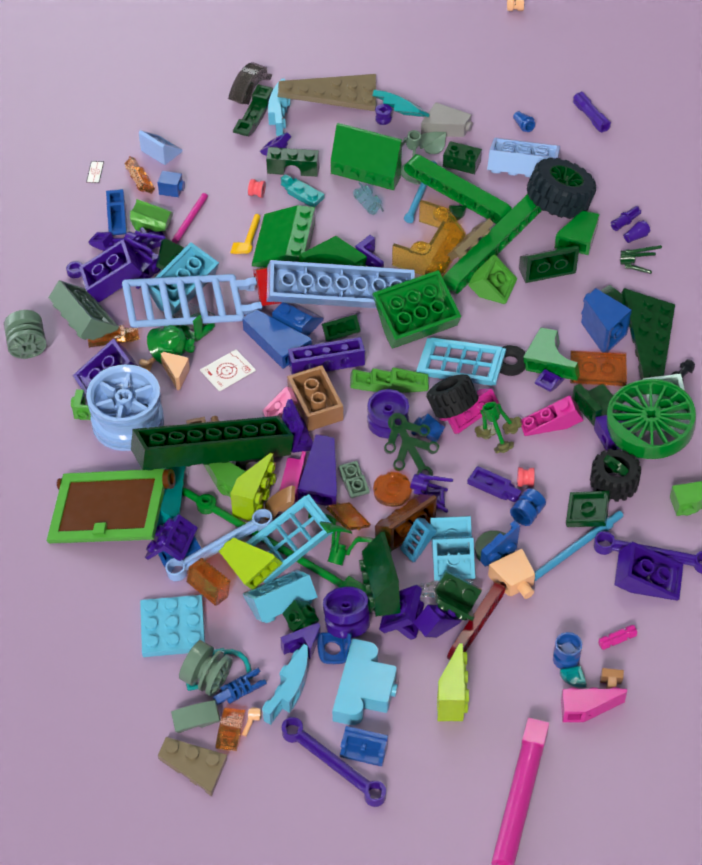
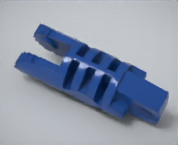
M258 667L220 687L222 692L215 695L213 699L216 700L217 705L225 701L231 704L263 687L267 682L263 679L251 686L248 679L257 676L261 672Z

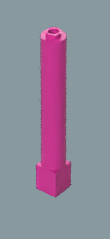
M528 717L491 862L492 865H515L548 734L549 722Z

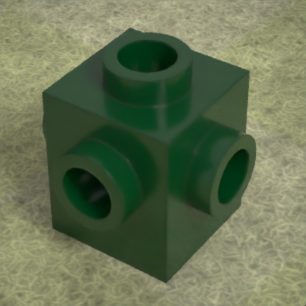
M294 600L282 613L288 623V627L293 632L316 624L319 621L315 614V609L308 601Z

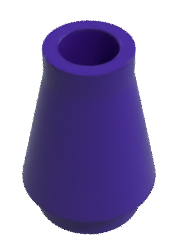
M638 221L623 236L627 243H631L648 236L651 230L646 221Z

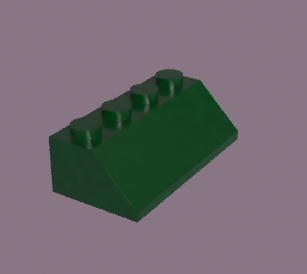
M380 532L362 550V560H359V569L362 572L363 584H365L369 607L374 609L376 617L400 613L399 579L385 532Z

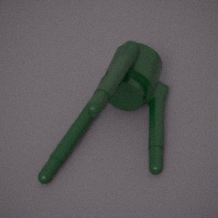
M662 246L621 251L620 265H625V269H634L651 274V270L631 265V263H635V257L655 256V252L645 251L661 249Z

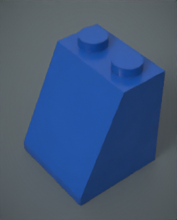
M595 288L591 293H587L583 299L584 307L581 312V323L600 351L606 355L627 335L631 309Z

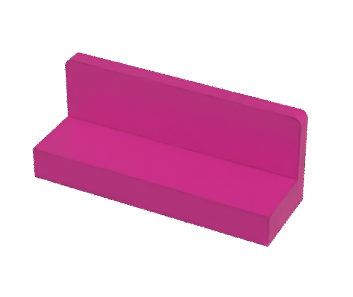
M492 388L479 389L476 391L479 399L470 409L454 417L442 418L440 421H448L454 434H459L482 417L480 410H482L483 405L488 402L500 404Z
M302 451L300 459L287 458L280 490L291 485L295 486L294 504L298 502V486L307 462L306 451Z

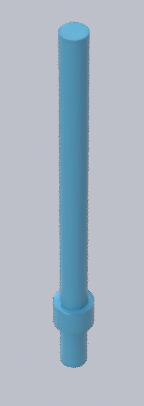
M617 511L609 518L607 517L606 526L595 527L534 572V581H537L593 540L599 532L610 530L614 523L624 517L623 513Z

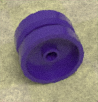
M386 389L374 393L369 398L367 404L368 428L373 434L388 439L391 432L388 426V419L394 413L403 414L407 422H409V402L404 394L397 390ZM396 419L394 421L396 425H401L400 420Z
M340 587L327 593L324 597L325 627L331 635L346 639L347 634H351V638H354L368 630L371 619L368 597L364 591L355 587Z

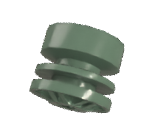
M18 310L6 317L4 330L8 352L12 356L28 359L40 355L45 350L46 338L43 322L38 313L32 310Z
M199 640L186 656L179 672V679L191 686H194L199 681L198 690L202 692L205 690V693L212 697L226 681L233 658L229 655L224 656V653L220 650L213 655L214 647Z

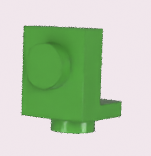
M76 389L75 396L71 398V408L74 419L91 420L88 405H85L84 390Z

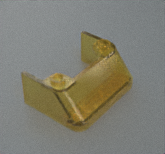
M421 200L419 222L437 227L438 230L430 243L418 241L411 248L394 243L392 245V265L402 269L415 270V273L420 275L439 270L443 277L453 262L447 254L459 242L464 240L466 232L448 208Z

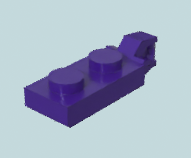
M479 466L474 469L467 479V484L503 500L508 499L516 503L521 496L522 491L516 489L510 480Z

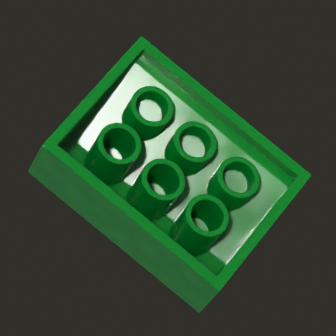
M337 123L331 155V174L395 190L401 178L402 139Z
M297 205L264 214L252 266L266 268L270 260L298 262L299 255L310 248L315 226V207Z
M439 270L373 292L372 294L385 336L392 349L458 326L461 319L460 312Z

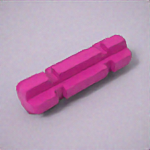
M629 625L625 627V630L622 628L608 634L609 637L603 636L599 638L598 644L602 650L610 648V645L614 646L628 640L627 638L636 637L637 629L634 625Z

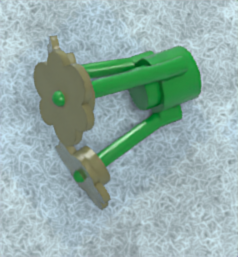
M496 402L486 403L483 405L482 410H480L483 424L475 428L476 436L490 439L491 436L497 433L500 443L494 448L495 453L507 452L514 447V442L504 441L497 420L501 414L506 420V423L502 426L504 433L515 434L518 428L522 426L521 418H509L503 411L501 404H496ZM487 420L493 422V425H488Z

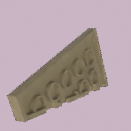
M376 74L279 81L277 97L375 111L376 97L372 95L373 91L376 90Z

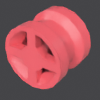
M251 179L248 186V195H257L263 198L266 182H257L255 179Z
M518 467V487L523 485L534 487V468L526 470Z

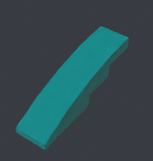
M380 90L373 91V97L382 100L383 104L394 108V111L397 113L417 117H429L430 115L420 106L398 95Z

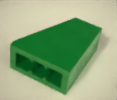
M587 211L580 212L557 232L554 248L578 246L580 254L589 255L600 214Z

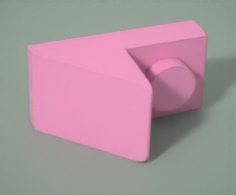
M286 386L262 410L265 417L280 416L282 418L283 408L286 406L288 399H292L294 405L298 403L292 388Z

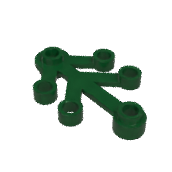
M401 413L392 414L388 419V426L391 432L388 442L384 446L385 453L393 454L395 452V441L398 433L402 439L393 468L396 471L404 469V460L408 451L418 468L417 474L419 475L423 470H426L429 475L433 476L432 469L425 466L416 447L427 450L430 454H436L439 450V444L435 441L429 443L410 437L406 431L416 432L419 436L426 437L430 433L429 426L425 424L419 426L407 422L406 417ZM396 419L400 420L401 425H396L394 421ZM421 428L427 429V433L423 434ZM387 445H392V446H393V450H392V451L387 450V447H386V446H387ZM430 445H435L436 450L432 451ZM396 462H401L402 467L398 468Z

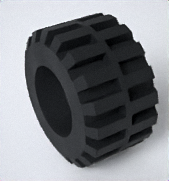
M466 374L454 375L443 379L435 384L426 394L435 416L440 419L462 414L470 409L479 399L470 376Z
M617 448L616 450L608 449V452L602 451L600 455L597 454L595 460H593L590 474V485L593 487V491H609L610 500L613 499L614 502H619V499H622V501L627 500V497L631 498L637 492L642 470L641 466H639V460H635L633 454L629 455L628 451L625 450L623 452ZM606 455L615 458L629 470L625 476L621 475L622 477L609 475V473L614 472L604 463L603 459Z

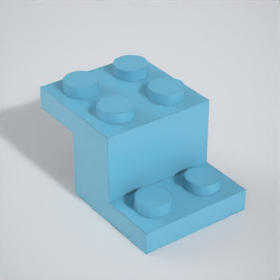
M471 516L430 518L431 525L437 530L431 539L434 581L440 580L445 570L462 579H475L474 538L472 537Z

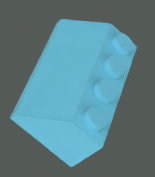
M190 242L155 278L216 275L219 262ZM194 283L184 284L187 302L196 295ZM177 284L166 285L173 318L181 310ZM159 285L148 286L149 293L157 307L164 312Z

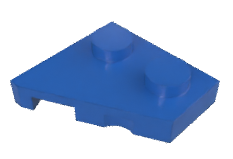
M515 520L510 523L511 530L504 536L501 533L498 534L491 543L481 550L480 562L485 567L499 560L504 555L513 553L517 549L520 525Z

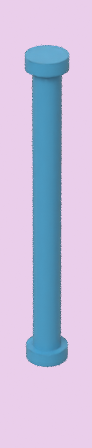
M422 182L408 213L404 216V220L407 223L414 221L415 212L427 187Z

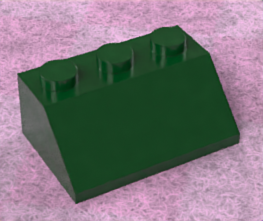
M568 246L520 256L519 270L524 282L530 283L576 273L579 247Z

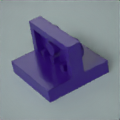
M416 584L400 590V613L382 616L379 630L383 633L398 630L408 639H415L418 628L414 621L423 611L425 604L420 600L422 588Z

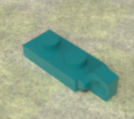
M288 175L281 177V186L285 187L287 194L308 206L316 207L325 199V194L296 178L292 179Z

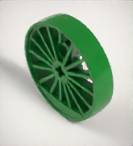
M644 379L625 385L614 394L607 409V428L612 441L622 451L626 450L629 452V455L633 454L638 458L661 459L678 453L690 442L696 427V410L691 397L679 386L664 380ZM649 394L650 407L647 405L642 395ZM652 394L659 395L654 407L652 404ZM637 396L641 404L635 401L633 397ZM624 402H627V403H629L631 406L624 405L623 403H624ZM683 409H685L686 412H687V413H674V412H677V411H680V410H683ZM616 410H620V411L627 412V413H615V412H616ZM617 420H629V421H626V422H623V423H619ZM675 420H690V423L685 424ZM671 427L684 430L685 432L683 434H679ZM641 428H643L639 437L634 435ZM661 428L674 437L675 440L668 442ZM646 431H650V444L642 440ZM653 431H657L663 444H653Z

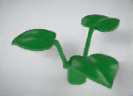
M328 514L325 515L331 523L320 521L319 523L327 534L333 532L327 561L343 566L345 556H350V552L356 543L371 542L374 539L358 536L346 550V545L339 543L340 533L352 534V531L336 525V522L341 523V520Z

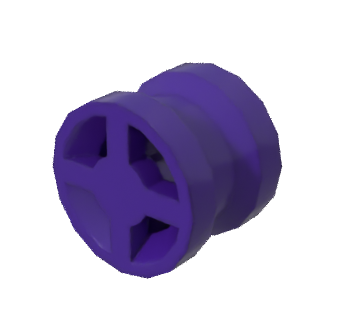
M387 104L378 105L375 109L376 122L380 125L389 124L392 120V108Z

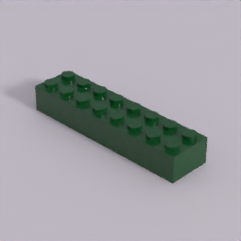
M280 416L132 429L131 451L142 470L151 471L161 468L171 469L180 466L190 467L200 464L209 465L210 463L263 459L270 453L273 454V457L278 458L291 455L294 435Z

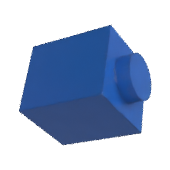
M161 172L157 182L159 195L179 198L181 191H184L185 188L182 173Z

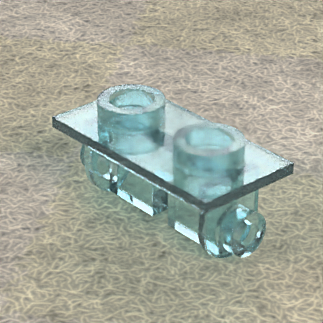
M359 182L361 187L353 191V197L362 204L369 214H376L379 208L383 212L384 210L381 207L382 201L376 195L374 197L371 195L373 192L367 185L364 187Z

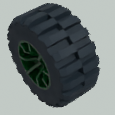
M548 158L538 162L527 184L529 198L533 200L536 206H539L543 211L549 212L550 215H557L560 218L566 217V219L576 217L582 211H588L597 189L595 180L592 179L590 173H587L578 164H573L568 160H561V158Z

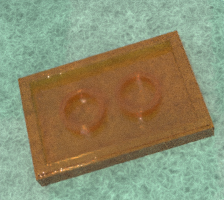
M570 351V360L578 362L580 373L578 380L570 379V383L625 386L627 384L626 354Z

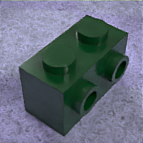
M450 141L443 154V167L475 175L481 163L482 149Z

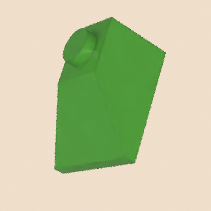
M493 255L473 274L468 286L480 298L505 304L513 290L517 277L496 255Z

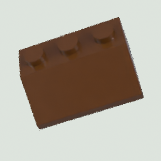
M420 494L416 498L410 499L406 505L394 510L387 518L378 521L375 525V537L380 532H385L392 552L403 544L417 518H424L430 523V518L436 517L437 497L435 495Z

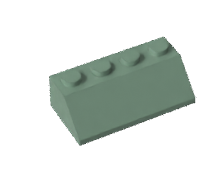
M59 280L48 297L53 303V307L61 312V316L69 322V326L75 329L77 336L83 340L90 339L95 341L119 328L85 288Z

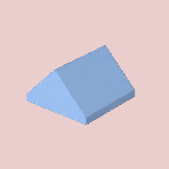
M139 131L141 151L164 165L182 152L181 148L157 134Z

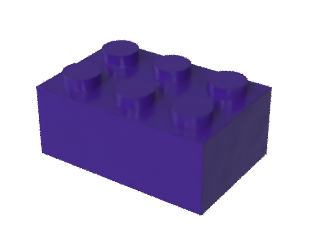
M124 239L79 267L86 291L97 302L123 288V280L137 279L143 275L135 250Z

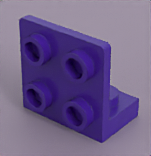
M288 399L286 406L283 408L281 419L294 435L291 453L310 451L313 444L311 436L302 417L299 416L292 399Z
M179 514L172 519L169 518L163 525L157 526L154 540L146 548L148 552L145 558L149 560L160 552L165 551L178 561L183 560L198 527Z

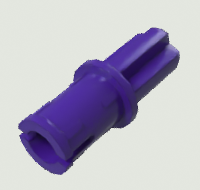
M635 206L628 212H622L618 218L611 221L612 229L618 231L623 226L631 224L632 220L641 214V210L638 206Z

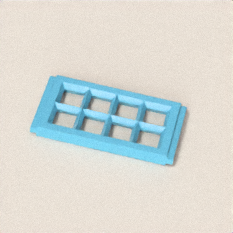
M427 338L416 372L428 374V377L446 379L454 375L464 374L460 373L462 364L474 365L472 374H466L470 376L472 383L493 386L497 383L506 349L492 345ZM436 346L447 348L444 357L433 355ZM451 348L462 350L460 359L449 357ZM466 352H478L476 361L465 360ZM482 353L494 354L492 363L480 362ZM431 360L443 361L440 370L428 369ZM446 363H458L456 372L444 371ZM478 366L490 368L487 377L476 375Z
M309 494L301 498L246 542L255 546L264 540L270 548L268 552L273 553L283 562L280 567L264 580L265 584L275 579L333 533L327 534L319 524L320 521L331 522ZM305 507L312 517L304 524H301L295 517V514ZM291 518L298 528L290 535H287L281 525ZM315 520L322 531L312 538L305 527ZM277 529L284 539L276 546H273L267 536ZM301 531L308 542L298 549L291 538ZM287 542L294 553L284 560L277 549Z

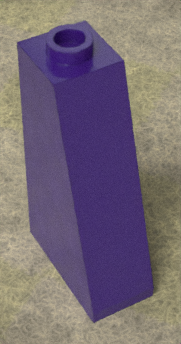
M315 435L298 486V500L309 494L316 504L337 507L335 438L326 435Z

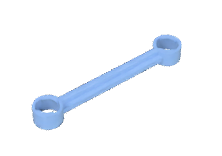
M259 509L254 512L251 521L183 560L170 559L165 566L168 578L172 581H181L186 577L188 569L217 554L223 545L233 537L241 540L255 531L260 532L273 521L271 512L267 509ZM262 517L269 518V521L264 524L258 523ZM175 566L183 567L180 572L171 573Z

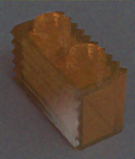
M200 558L189 566L186 582L212 604L217 606L228 598L230 580L225 575H222V572L216 570L204 558Z

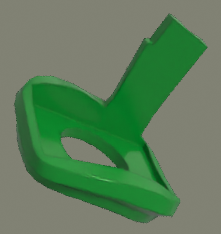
M201 314L192 316L196 317L193 320V324L181 325L183 332L187 335L186 337L194 339L195 342L201 340L215 327V323L203 324ZM192 326H194V332L190 330Z

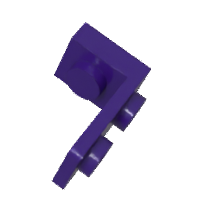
M369 235L355 246V249L367 256L365 264L368 267L384 268V261L372 254L375 251V237Z

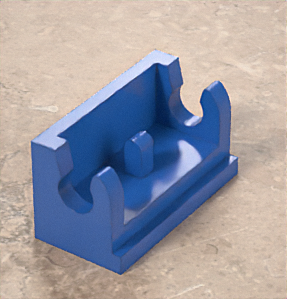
M346 726L340 746V757L382 767L388 747V735Z

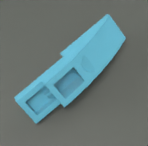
M277 83L270 95L268 119L269 125L276 126V136H280L283 134V129L286 128L285 118L282 119V117H285V113H287L290 99L277 97Z
M303 644L300 650L297 649L293 653L290 663L282 667L279 674L281 684L276 688L273 698L267 700L262 708L263 719L270 725L282 710L290 713L302 694L308 673L307 645Z

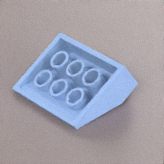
M494 138L489 150L487 170H491L492 173L508 172L509 175L514 176L525 174V177L530 178L538 162L543 159H556L559 157L560 146Z

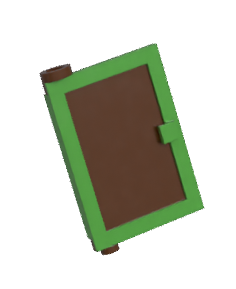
M173 469L63 474L62 478L57 479L59 493L46 541L51 544L154 540L164 490L172 489L175 486V473Z

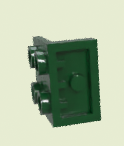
M581 384L574 386L572 398L579 406L580 411L594 426L596 417L607 415L609 402L614 395L604 384L589 391ZM616 410L615 413H622L623 411Z
M445 570L434 589V596L439 608L455 612V615L464 621L467 619L473 621L475 617L472 607L482 589Z

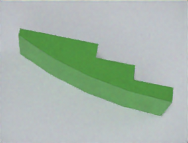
M394 367L391 372L373 368L371 373L352 369L350 373V388L374 392L386 389L397 390L400 393L423 392L429 389L428 374Z

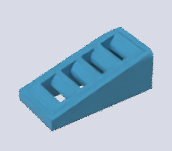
M417 518L400 550L412 562H416L437 530L424 518ZM409 546L414 550L413 554L408 550Z

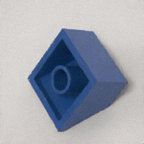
M282 302L272 312V318L306 336H309L324 320L323 317L296 303Z

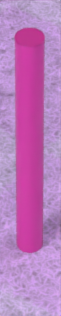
M206 193L201 194L172 238V242L177 244L208 198Z

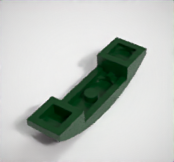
M257 85L252 94V101L243 118L239 119L236 123L233 133L249 137L257 129L267 110L273 88Z

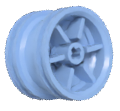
M117 365L101 371L90 382L86 398L91 414L92 429L95 437L104 446L119 451H131L132 429L164 426L160 387L155 376L147 369L135 365Z

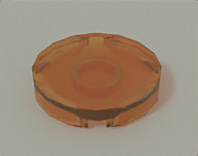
M387 472L386 475H380L374 481L373 494L375 499L382 505L388 507L401 506L408 502L411 497V483L405 475L399 472Z

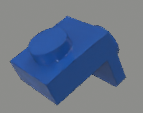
M428 413L422 418L418 417L413 423L419 426L423 424L429 426L430 433L426 438L431 442H437L445 428ZM421 428V432L426 434L427 429Z

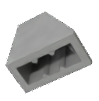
M435 103L428 112L430 114L429 117H425L421 122V134L446 132V137H464L472 129V114Z

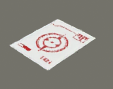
M234 350L200 369V371L218 391H221L255 372L256 369L238 350Z

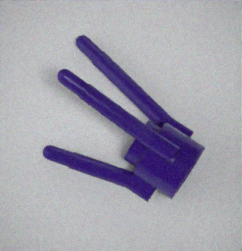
M137 230L135 233L127 232L124 240L137 253L153 262L154 260L139 249L140 247L148 252H152V249L142 244L141 237L165 239V236L142 233Z
M419 473V475L414 474L410 488L414 490L413 494L416 495L424 494L422 491L426 492L428 487L444 489L447 492V488L429 483V480L453 482V479ZM437 502L436 507L447 513L448 509Z

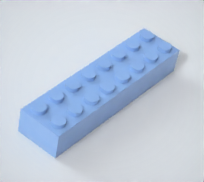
M270 260L267 266V301L376 308L372 295L373 292L414 279L415 270Z

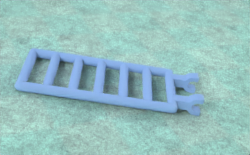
M234 274L127 279L122 282L129 324L132 328L193 324V320L196 317L190 316L184 284L190 283L195 284L203 324L240 322L244 315L255 310H262L261 302L242 305L239 290L254 291V285H257L256 277L236 280ZM212 282L219 316H208L202 283ZM219 282H230L236 315H226ZM177 284L183 318L172 317L166 285ZM159 285L165 319H154L148 286ZM141 286L147 320H136L130 287Z

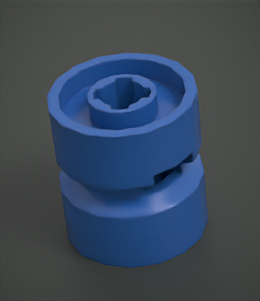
M530 488L526 489L510 509V514L519 524L530 526L546 506V500L538 491Z
M565 632L556 638L553 662L557 668L565 669L578 666L583 644L578 635Z

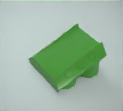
M136 199L132 211L130 210V220L137 231H140L139 228L142 227L145 230L152 229V231L156 232L166 231L173 217L171 211Z

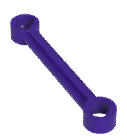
M603 531L595 536L594 550L599 554L607 555L612 551L619 552L631 542L616 540L611 533ZM606 540L611 545L601 546L599 543ZM639 544L681 564L694 566L695 570L702 574V564L699 563L702 561V551L694 555Z
M289 717L283 721L281 726L282 736L286 741L300 743L364 793V799L368 805L378 807L385 802L386 787L382 782H370L305 732L300 719ZM291 725L299 727L296 734H288L286 728ZM371 789H379L382 791L381 797L378 799L370 798L369 791Z

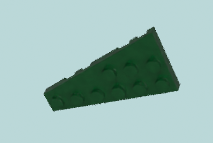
M624 288L622 297L625 298L624 306L631 309L629 328L632 342L635 343V355L639 361L640 378L643 380V378L664 376L675 304Z

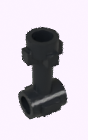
M687 359L680 364V371H675L671 375L681 374L683 381V377L688 372L693 373L695 363Z

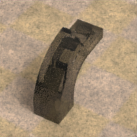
M255 62L248 63L235 78L228 99L240 104L249 105L256 85L261 80H271L272 74L268 73L267 67Z

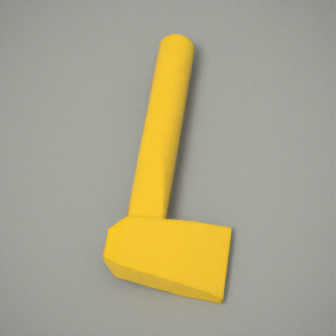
M259 214L254 215L245 242H233L230 254H249L252 251L251 243L260 220Z

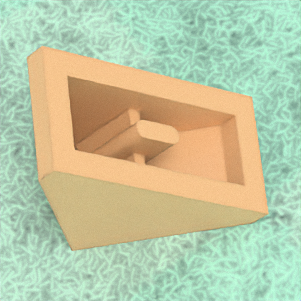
M162 352V366L175 388L180 390L190 371L189 358Z

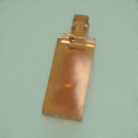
M129 156L124 165L130 172V177L135 181L137 189L141 192L145 191L152 194L155 187L144 168L139 166L134 157Z
M119 325L118 330L110 334L107 333L103 337L94 340L88 339L89 348L104 346L113 338L118 343L139 340L138 328H127L124 325Z

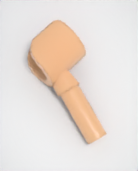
M154 357L149 360L141 359L139 364L142 368L150 371L156 359Z
M252 707L249 709L248 720L242 732L243 736H247L253 720L260 721V708Z

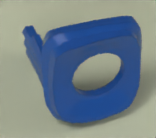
M329 632L320 633L317 640L320 660L325 664L345 663L351 645V634H347L346 639L334 637ZM333 642L338 644L341 650L338 654L331 655L325 651V645Z

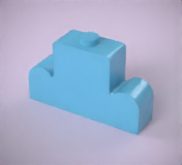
M352 638L332 710L333 722L357 725L363 719V708L387 713L392 696L396 697L398 684H395L397 668L393 665L378 662V648L374 643Z

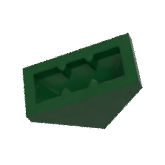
M356 314L334 318L321 324L326 342L361 332Z

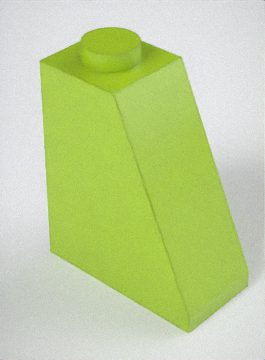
M234 537L227 541L219 550L241 581L250 589H255L283 564L273 554Z

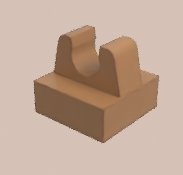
M602 668L600 683H606V689L616 687V684H621L623 681L624 670Z

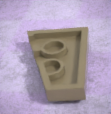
M489 218L473 227L472 231L464 237V240L459 242L447 255L451 260L457 257L459 259L468 253L466 249L474 247L479 242L478 238L480 236L484 237L491 231L489 228L494 223Z
M166 737L158 753V759L177 773L190 779V782L203 788L212 797L227 761V755Z

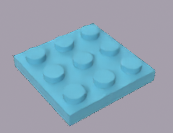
M202 595L140 600L143 657L189 653L199 640L205 642Z

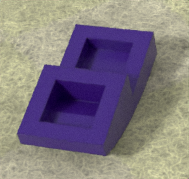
M544 369L535 380V384L552 392L565 378H561Z

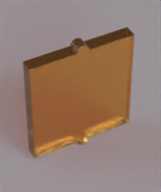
M350 502L328 505L326 508L343 527L350 531H360L363 528H369L371 525Z

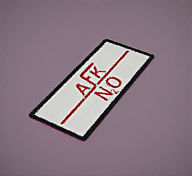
M91 161L86 183H100L104 161Z

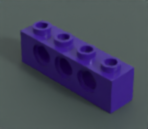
M361 337L288 349L291 375L322 365L326 372L364 366L365 349Z

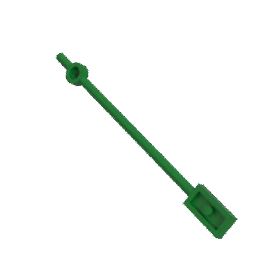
M186 487L182 489V495L196 502L197 510L201 514L214 513L238 528L246 524L216 506L214 496L210 494L199 496ZM255 531V532H253V533L250 534V535H251V536H254V535H256L259 531ZM267 536V538L273 546H276L279 543L271 537ZM284 545L277 549V551L287 557L294 553L293 550ZM303 556L296 561L339 588L355 587L366 593L365 585L350 576L344 581ZM369 607V612L371 614L374 609H370Z

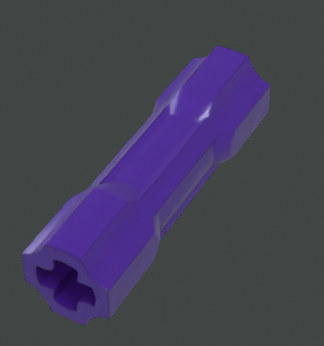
M584 92L576 93L573 97V103L577 108L586 114L599 132L608 131L611 127V121L592 104L591 99Z

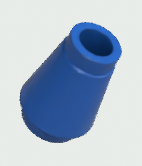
M520 111L514 113L513 119L523 132H531L535 128L533 117Z

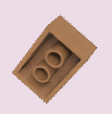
M323 365L287 376L288 387L292 388L298 401L295 406L308 431L343 421V404Z

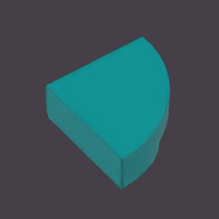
M581 666L560 670V676L569 685L579 688L586 687L587 683Z

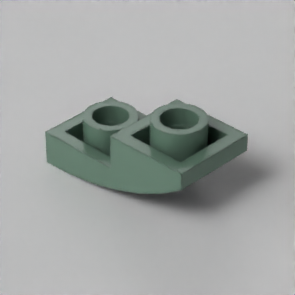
M357 461L339 465L338 470L350 498L370 493Z
M216 700L171 711L175 732L177 733L195 727L203 728L221 721Z

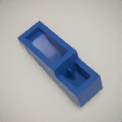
M123 189L106 191L108 230L112 233V236L124 235L127 233Z

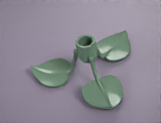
M411 130L408 132L407 138H404L402 146L406 143L408 149L413 150L412 157L416 154L418 147L420 149L424 148L428 154H439L445 147L446 132L420 134L416 130ZM404 165L401 167V175L406 181L413 184H421L420 181L405 172Z

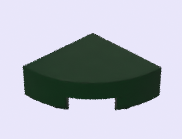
M449 205V222L458 221L463 218L466 213V206Z
M606 455L603 459L604 463L614 473L624 476L628 473L629 470L615 458Z

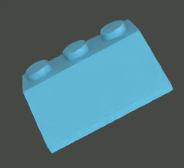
M295 570L243 593V597L256 619L264 623L274 621L276 616L282 614L294 600L308 601L311 604L313 599L318 598L310 575L299 570Z

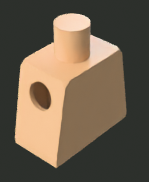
M523 549L489 564V578L494 583L497 582L505 586V593L508 596H513L520 592L524 599H528L534 594V590L531 587L534 585L535 573Z

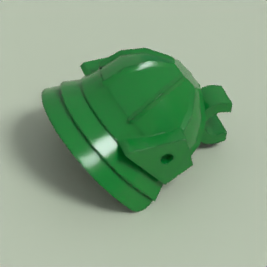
M180 325L153 328L147 335L148 349L154 359L162 364V352L179 356L184 355L185 351L194 353L195 340L187 339V335H185Z

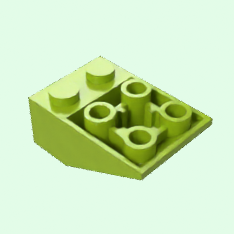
M272 453L268 454L237 478L230 493L233 516L251 521L254 512L264 508L263 503L265 500H268L270 487L275 484L277 475L274 474L276 462L273 460Z
M463 644L458 645L438 681L437 721H463L464 713H468L467 652H463Z

